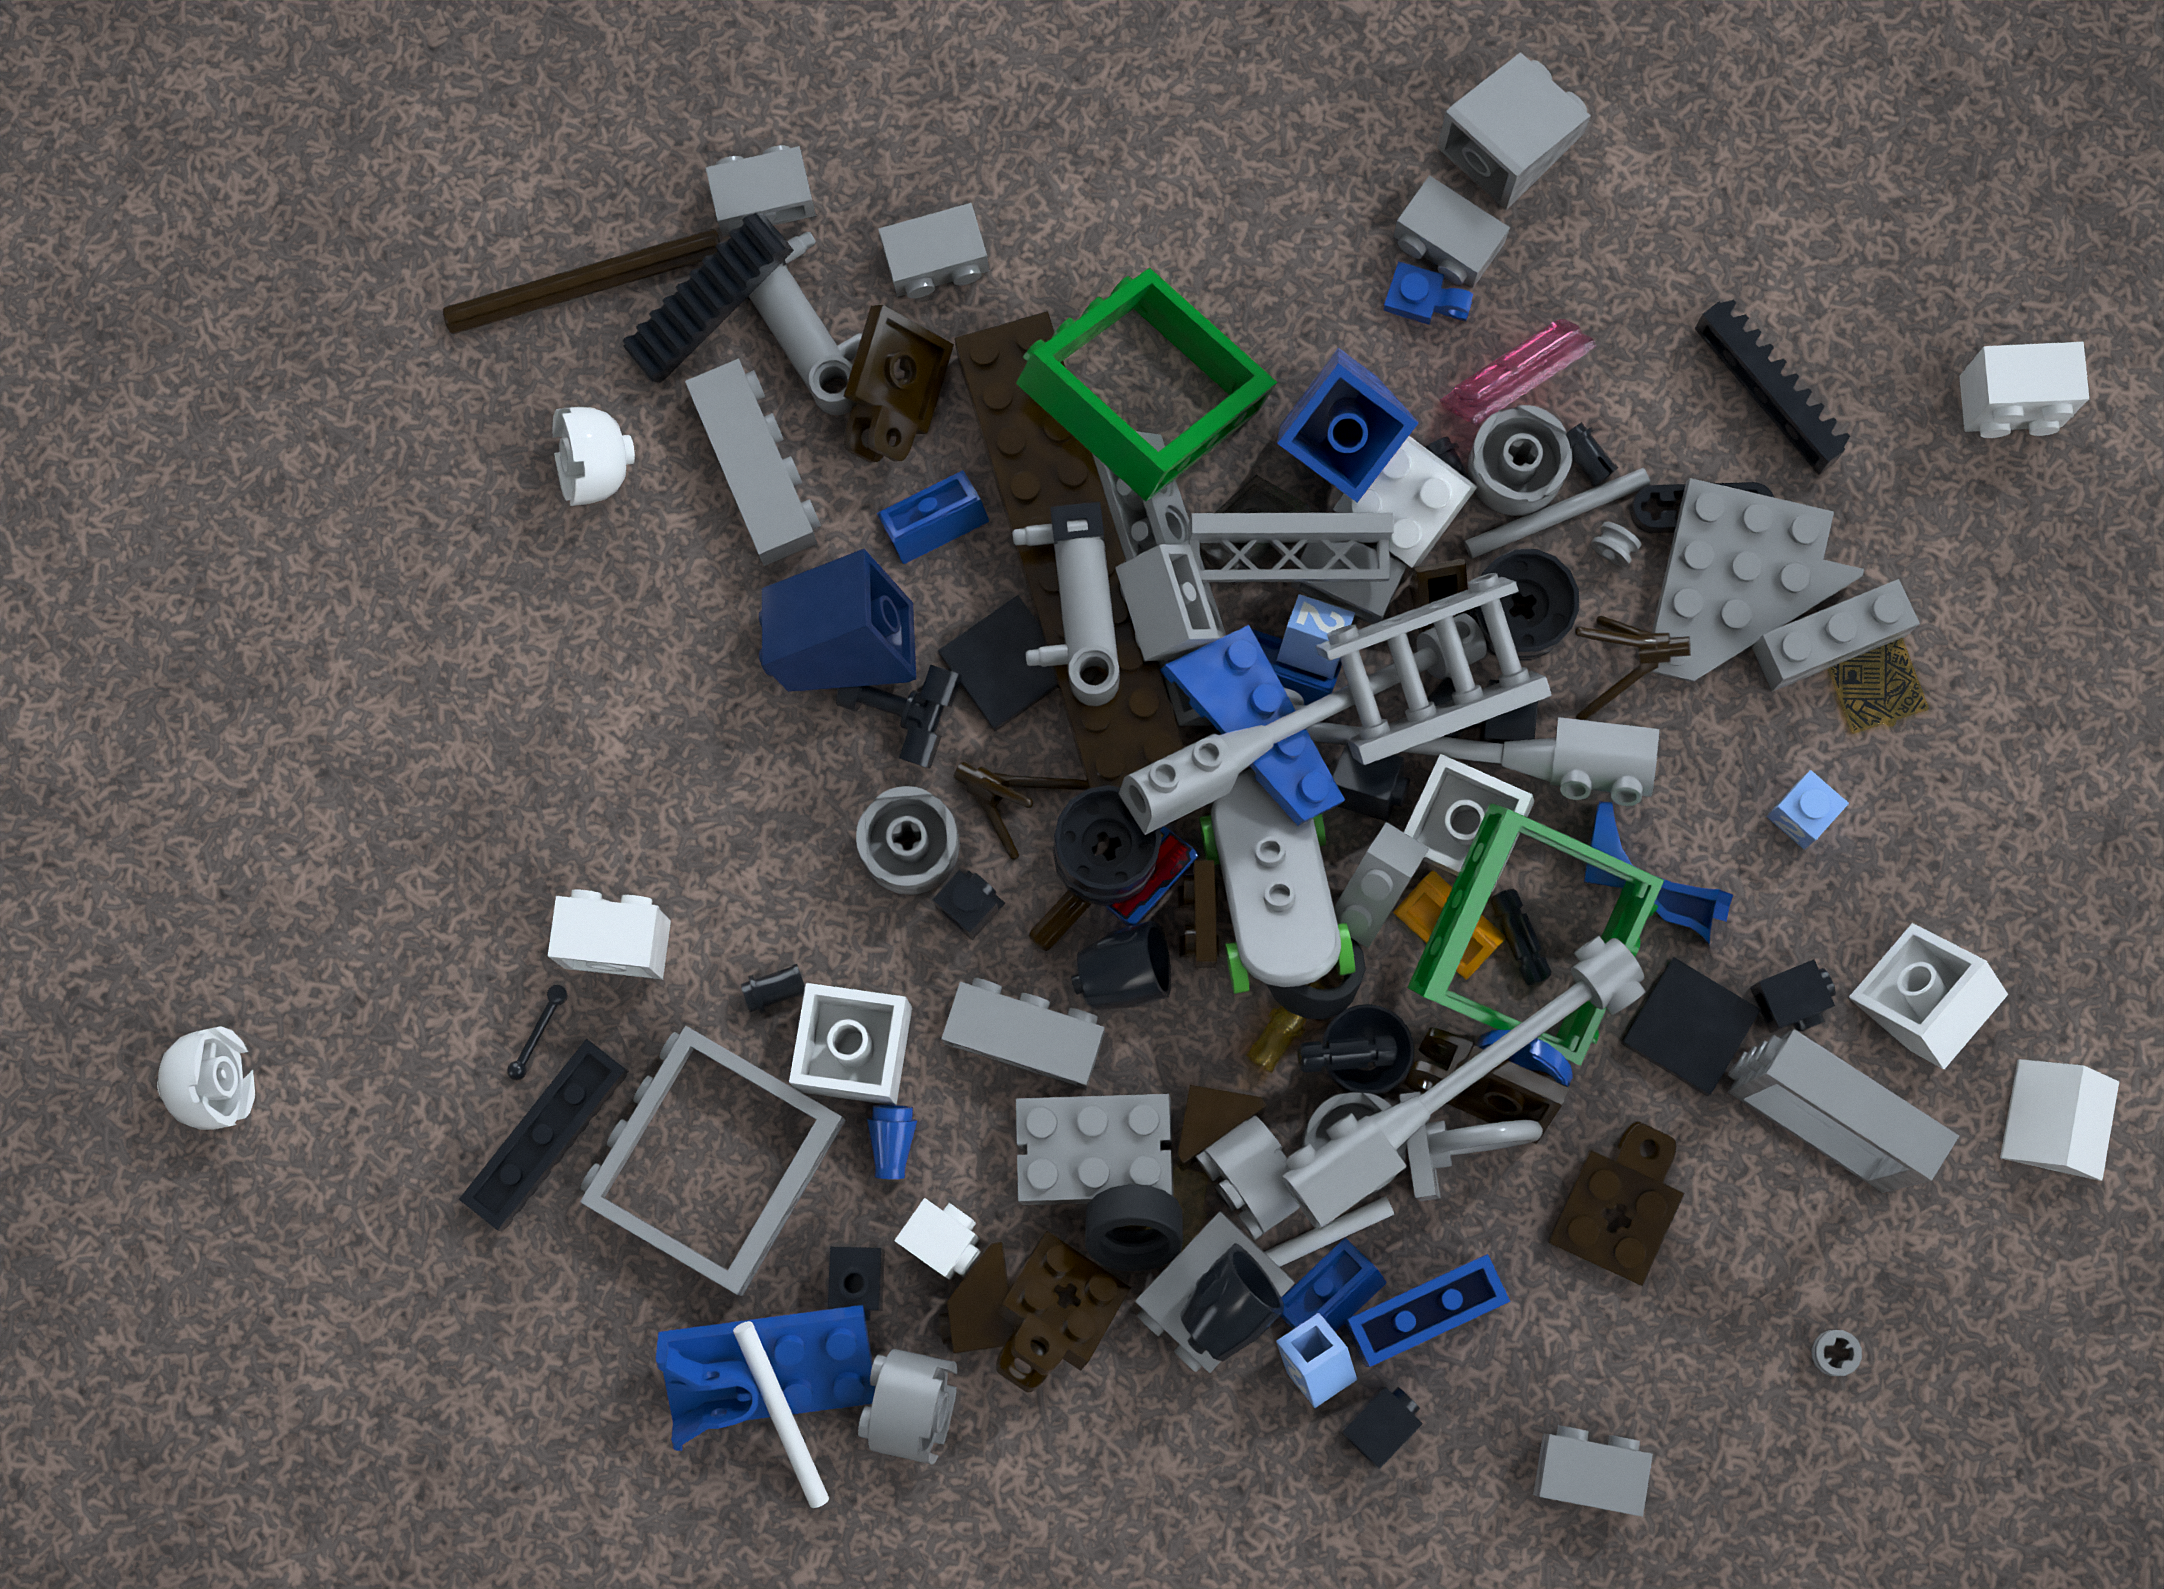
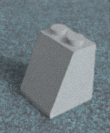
M1520 52L1446 111L1437 148L1499 205L1507 210L1585 133L1591 115L1587 113L1586 105L1577 95L1572 92L1565 93L1552 81L1550 72L1543 64L1536 60L1530 61Z

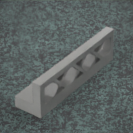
M1192 513L1188 523V541L1202 582L1389 581L1390 579L1389 539L1394 533L1393 513ZM1335 542H1347L1340 551L1332 544ZM1356 542H1377L1378 569H1358L1344 554ZM1200 543H1220L1234 557L1221 570H1200ZM1232 543L1247 544L1239 551ZM1256 543H1270L1283 558L1272 569H1258L1244 555ZM1282 543L1297 544L1289 551ZM1306 543H1320L1333 558L1322 569H1308L1294 555ZM1239 561L1247 570L1230 569ZM1289 561L1296 569L1281 568ZM1338 561V562H1340L1346 569H1330V568Z

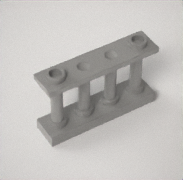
M1497 573L1486 574L1468 582L1470 589L1359 630H1357L1356 625L1338 628L1327 634L1329 641L1316 645L1318 655L1331 661L1340 657L1362 726L1358 728L1360 734L1347 739L1352 757L1355 760L1366 765L1552 696L1546 676L1534 671L1528 672L1526 667H1521L1500 602L1501 597L1519 591L1516 581L1504 577L1498 578ZM1477 606H1481L1502 674L1498 676L1500 683L1483 689L1481 685H1475L1453 618V615ZM1434 623L1456 690L1452 693L1453 700L1435 706L1434 702H1428L1406 635L1409 631ZM1385 640L1388 642L1409 707L1405 711V718L1389 724L1387 719H1381L1359 652L1360 649Z

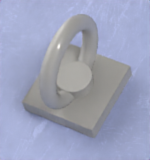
M1420 1092L1399 1095L1400 1103L1415 1096L1418 1098L1422 1094ZM1428 1120L1406 1140L1415 1198L1419 1201L1441 1199L1436 1168L1452 1166L1451 1155L1528 1144L1537 1141L1541 1137L1543 1132L1542 1126L1534 1120H1518L1447 1130L1445 1120L1430 1123Z

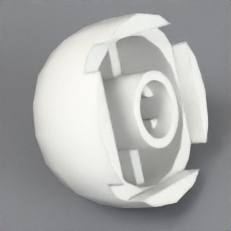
M570 407L556 409L553 416V438H562L559 443L560 452L554 453L565 500H570V506H576L607 499L617 492L626 476V465L634 464L635 454L631 436H622L618 423L608 413L595 408Z
M219 1026L192 1032L180 1037L164 1053L158 1072L157 1089L165 1107L178 1122L200 1130H214L236 1125V1120L245 1119L249 1115L255 1099L253 1070L243 1079L240 1053L248 1051L243 1041L232 1030Z

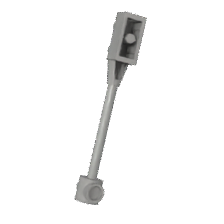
M1464 613L1454 617L1468 665L1483 659L1486 655L1487 647L1479 625L1471 616ZM1435 627L1420 633L1417 637L1418 652L1413 654L1418 672L1420 673L1427 669L1431 675L1438 679L1451 678ZM1394 663L1367 676L1373 695L1400 683ZM1348 685L1266 726L1259 725L1222 735L1212 734L1127 775L1118 794L1144 835L1229 794L1238 774L1269 751L1273 744L1355 705L1350 687Z
M1284 688L1295 710L1307 706L1304 705L1300 694L1291 689ZM1558 717L1556 738L1506 741L1504 744L1439 737L1401 752L1431 756L1442 754L1449 758L1502 764V767L1548 781L1550 785L1561 786L1560 791L1562 795L1572 800L1585 799L1590 795L1591 790L1611 792L1612 800L1619 805L1633 806L1641 801L1642 796H1652L1657 763L1659 729ZM1318 722L1306 728L1313 741L1345 745L1347 739L1360 734L1359 727L1332 723Z
M1600 936L1593 938L1574 952L1580 961L1571 968L1572 976L1576 982L1575 985L1418 1098L1416 1096L1370 1117L1365 1116L1359 1121L1350 1113L1326 1130L1332 1140L1322 1148L1315 1151L1309 1143L1288 1157L1284 1162L1290 1171L1282 1176V1180L1313 1227L1323 1228L1406 1168V1164L1396 1150L1430 1119V1114L1589 1000L1601 1010L1606 1007L1611 1015H1614L1641 997L1646 992L1640 984L1644 980V974L1629 949L1616 938H1612L1607 943H1604Z

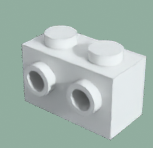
M926 1198L923 1199L894 1240L949 1280L952 1279L956 1272L964 1277L981 1253L979 1249L974 1247L980 1238L971 1231L976 1222L950 1203L942 1211Z

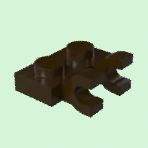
M1214 860L1194 861L1193 875H1184V885L1178 887V908L1194 906V925H1185V935L1179 937V958L1195 955V968H1216L1217 957H1219V936L1216 935L1218 887L1215 885Z

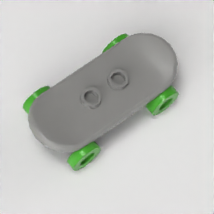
M1252 768L1240 772L1231 792L1214 801L1211 815L1199 817L1205 859L1214 860V865L1220 864L1236 939V942L1225 944L1233 993H1243L1250 990L1247 971L1254 978L1266 984L1280 987H1294L1315 982L1326 975L1335 964L1339 976L1355 973V960L1347 923L1337 924L1320 850L1321 846H1326L1322 814L1297 826L1254 778L1256 772Z

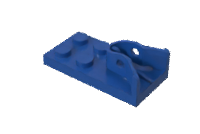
M863 1305L658 1332L656 1364L657 1368L663 1371L673 1421L671 1440L673 1449L676 1451H682L683 1444L707 1429H719L741 1423L745 1420L771 1417L733 1332L736 1326L748 1321L754 1325L792 1414L867 1405L873 1402L876 1386L870 1384L873 1362Z

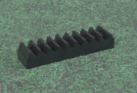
M755 212L745 216L742 219L744 224L740 228L732 229L729 232L730 238L715 246L717 252L714 255L704 257L702 259L704 265L701 268L692 270L689 273L690 279L679 283L675 287L677 292L674 295L665 297L662 300L664 305L659 309L652 310L649 313L650 319L647 322L638 324L636 326L637 332L634 335L623 339V347L652 382L661 383L794 251L764 214Z
M1734 299L1722 303L1720 301L1702 314L1695 330L1816 473L1820 475L1832 466L1846 450L1844 447L1850 435L1844 433L1834 436L1831 433L1838 421L1835 418L1825 421L1819 419L1825 407L1822 403L1812 406L1807 405L1806 402L1812 391L1809 388L1796 391L1793 388L1799 379L1797 373L1788 376L1781 374L1787 363L1784 358L1772 362L1768 359L1774 349L1772 344L1760 347L1756 345V341L1762 332L1759 329L1745 332L1743 327L1749 317L1746 314L1737 317L1731 315L1736 305Z
M586 1039L459 1200L496 1230L503 1231L513 1221L516 1213L523 1209L527 1199L538 1190L539 1184L549 1176L554 1165L560 1162L565 1151L572 1147L576 1142L577 1136L587 1128L591 1118L598 1114L603 1103L610 1099L614 1094L615 1088L625 1080L629 1071L590 1040Z

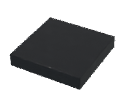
M1019 595L938 650L939 655L949 669L962 675L960 684L994 731L1000 729L1058 688L1052 666L1027 665L1026 652L1045 647L1046 645L1038 621Z
M1673 957L1621 1044L1708 1097L1712 1094L1761 1009Z

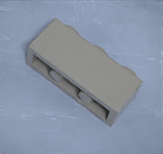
M1897 579L1765 633L1753 645L1752 649L1773 692L1837 664H1841L1844 661L1875 650L1878 647L1885 646L1895 640L1902 639L1909 635L1920 622L1900 580Z
M974 978L972 985L963 982L959 983L941 1039L945 1045L1087 1089L1105 1033V1027L1096 1024L1098 1016L1075 1008H1069L1067 1015L1048 1009L1050 1001L1027 993H1022L1020 1000L1001 995L1002 986L980 978Z

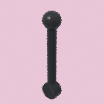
M553 985L548 989L547 998L549 1002L517 1061L510 1063L507 1068V1074L512 1080H521L525 1077L527 1073L525 1065L555 1009L567 1000L568 993L563 986Z

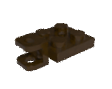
M885 305L871 306L843 397L860 405L852 407L844 435L845 449L870 463L879 462L884 456L894 462L903 461L911 450L915 435L928 433L954 344ZM900 359L899 368L905 372L903 378L896 379L894 364ZM864 430L869 431V447L867 448L863 445L861 440V436ZM891 436H896L895 444L890 446Z
M1430 1027L1421 1042L1419 1051L1431 1060L1447 1067L1444 1070L1426 1062L1415 1061L1407 1075L1405 1085L1415 1092L1424 1094L1485 1049L1475 1045L1472 1048V1042L1445 1030ZM1506 1059L1446 1104L1488 1123L1534 1120L1542 1126L1543 1135L1562 1107L1569 1088L1557 1083L1551 1075L1538 1070L1530 1071ZM1539 1138L1537 1141H1534V1142H1532V1143L1537 1144L1538 1141L1540 1140V1138Z
M1635 1121L1622 1134L1612 1159L1589 1149L1548 1242L1643 1286L1685 1194L1664 1183L1675 1158L1677 1147L1675 1139L1644 1123ZM1652 1139L1655 1143L1654 1152L1649 1156H1642L1640 1145L1645 1140ZM1620 1203L1626 1206L1624 1214L1630 1218V1222L1627 1227L1618 1226L1615 1232L1606 1229L1608 1220L1602 1217V1213L1605 1208L1614 1210L1617 1204Z
M1046 1231L1036 1244L995 1312L1016 1327L997 1358L996 1370L998 1374L1029 1393L1036 1390L1043 1383L1048 1374L1057 1367L1062 1359L1081 1371L1090 1361L1131 1287ZM1053 1291L1065 1292L1071 1297L1074 1305L1069 1304L1065 1309L1057 1304L1059 1296ZM1019 1358L1031 1367L1030 1373L1020 1372L1015 1366V1359Z

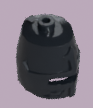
M1153 920L1109 932L1105 937L1077 953L1078 974L1071 976L1072 985L1077 995L1083 993L1087 1005H1091L1095 1010L1134 1008L1168 998L1170 995L1171 965L1167 940L1163 927Z
M1234 1243L1211 1265L1208 1272L1204 1273L1196 1281V1287L1189 1295L1188 1301L1180 1313V1317L1184 1327L1191 1335L1187 1340L1189 1345L1197 1353L1203 1354L1207 1351L1213 1359L1223 1362L1256 1341L1284 1312V1303L1278 1290L1259 1263L1242 1246Z

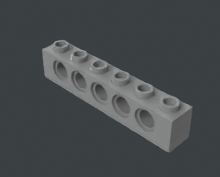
M1136 431L1158 452L1165 447L1160 434ZM1093 454L1126 561L1159 544L1189 545V519L1176 479L1145 502ZM1200 556V570H1205ZM1202 582L1219 637L1222 638L1226 636L1210 584L1209 582ZM1174 660L1159 661L1160 668L1162 669L1166 664ZM1163 675L1179 726L1213 725L1206 716L1201 718L1188 703L1191 699L1175 681L1171 684Z

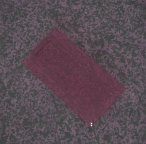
M1559 319L1456 385L1451 393L1440 399V402L1446 410L1476 426L1597 346L1593 338L1582 333L1579 325L1566 319Z

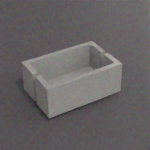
M1169 1094L1016 1099L1017 1145L1021 1150H1027V1155H1017L1018 1202L1022 1205L1088 1204L1096 1194L1111 1187L1128 1184L1152 1186L1165 1190L1174 1197L1173 1155L1171 1150H1161V1144L1162 1146L1172 1145L1171 1099Z

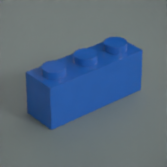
M1486 1254L1343 1321L1364 1366L1371 1367L1511 1301L1489 1255Z

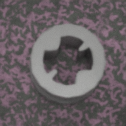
M1604 522L1600 528L1602 536L1594 537L1591 542L1592 548L1596 553L1615 565L1628 567L1632 560L1629 555L1630 552H1637L1641 542L1624 527L1612 522Z
M1828 1330L1821 1333L1814 1340L1811 1348L1812 1360L1815 1366L1824 1374L1829 1376H1846L1853 1373L1859 1366L1862 1359V1348L1858 1340L1851 1333L1844 1330ZM1836 1338L1844 1342L1841 1346L1842 1349H1849L1848 1360L1839 1361L1837 1368L1828 1364L1832 1360L1831 1357H1824L1825 1346L1834 1345Z

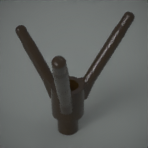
M1598 616L1596 622L1598 625L1612 631L1578 627L1575 631L1578 637L1638 647L1640 665L1587 705L1576 715V719H1588L1645 674L1659 668V663L1671 662V657L1691 656L1690 636L1670 637L1669 632L1652 633L1605 616Z
M966 762L960 763L954 773V779L966 785L967 792L978 798L977 802L987 814L1012 860H1016L1019 857V853L996 809L997 804L1005 798L1018 805L1031 808L1034 802L1031 798L1009 789V787L1066 790L1089 789L1086 780L1012 776L993 773L984 767L976 769Z

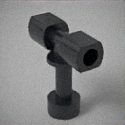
M930 664L922 691L913 690L908 698L870 685L843 687L838 689L836 705L857 712L860 706L864 704L900 716V726L907 729L908 732L899 758L931 769L942 737L935 733L944 707L951 708L962 675Z

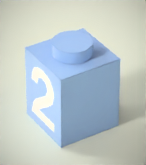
M1299 594L1276 661L1333 679L1337 665L1341 661L1340 657L1329 661L1318 655L1316 645L1329 641L1327 637L1329 632L1351 625L1355 612Z
M1810 770L1791 788L1766 817L1800 847L1806 849L1818 839L1849 803Z
M1317 1313L1276 1340L1287 1374L1314 1408L1357 1381L1348 1347L1320 1313Z

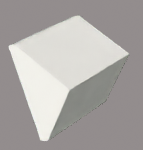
M2017 1060L2000 1158L2102 1181L2119 1081L2083 1065Z

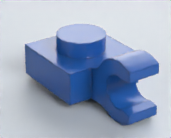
M1398 261L1384 304V311L1430 325L1434 312L1466 322L1472 305L1473 293L1459 288L1443 289L1444 274Z

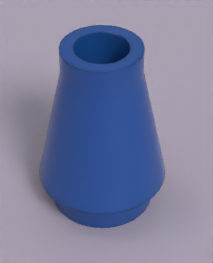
M874 1105L872 1117L867 1118L875 1163V1178L904 1179L905 1168L918 1121L913 1119V1107Z

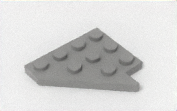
M1689 478L1686 480L1652 633L1669 632L1670 637L1690 636L1691 656L1671 657V662L1659 663V668L1650 673L1689 682L1695 681L1756 643L1763 634L1782 627L1862 577L1864 572L1862 568L1823 560L1834 511Z

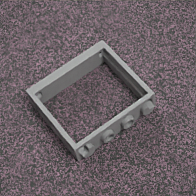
M685 1025L681 1034L673 1032L664 1044L659 1058L664 1060L656 1076L653 1078L648 1075L636 1091L633 1102L638 1104L629 1121L620 1120L607 1141V1146L612 1149L602 1166L595 1163L585 1176L580 1187L585 1194L580 1202L726 1289L743 1296L846 1120L841 1115ZM693 1049L816 1119L728 1270L605 1198Z
M1795 1029L1780 1037L1773 1035L1768 1042L1764 1040L1758 1048L1753 1046L1748 1053L1744 1051L1728 1074L1729 1077L1735 1080L1728 1093L1882 1193L1932 1181L1959 1138V1135Z

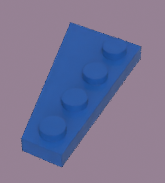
M1249 625L1166 664L1160 670L1171 684L1175 681L1191 699L1188 703L1200 717L1204 718L1206 716L1221 734L1259 725L1266 726L1296 711ZM1306 729L1273 744L1269 751L1249 765L1256 772L1254 778L1297 826L1345 801Z

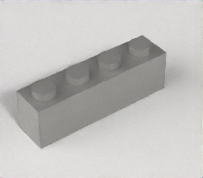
M736 359L686 380L687 388L763 566L818 544L813 529L820 527V522L810 499L804 502L799 500L794 486L801 484L802 480L792 457L789 456L782 459L775 443L784 439L773 413L763 416L757 400L765 398V394L755 371L753 370L745 374L740 360Z

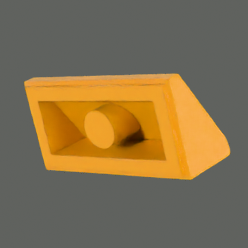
M1432 870L1393 913L1427 944L1452 887ZM1482 914L1456 970L1465 980L1506 939L1505 935Z

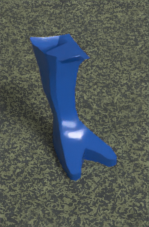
M1599 801L1590 846L1632 865L1621 845L1612 802ZM1586 865L1584 883L1617 888L1624 887L1625 880L1592 865ZM1663 879L1664 883L1654 904L1658 905L1657 914L1666 922L1692 928L1705 940L1710 948L1712 920L1715 918L1727 922L1733 894L1720 889L1694 887Z

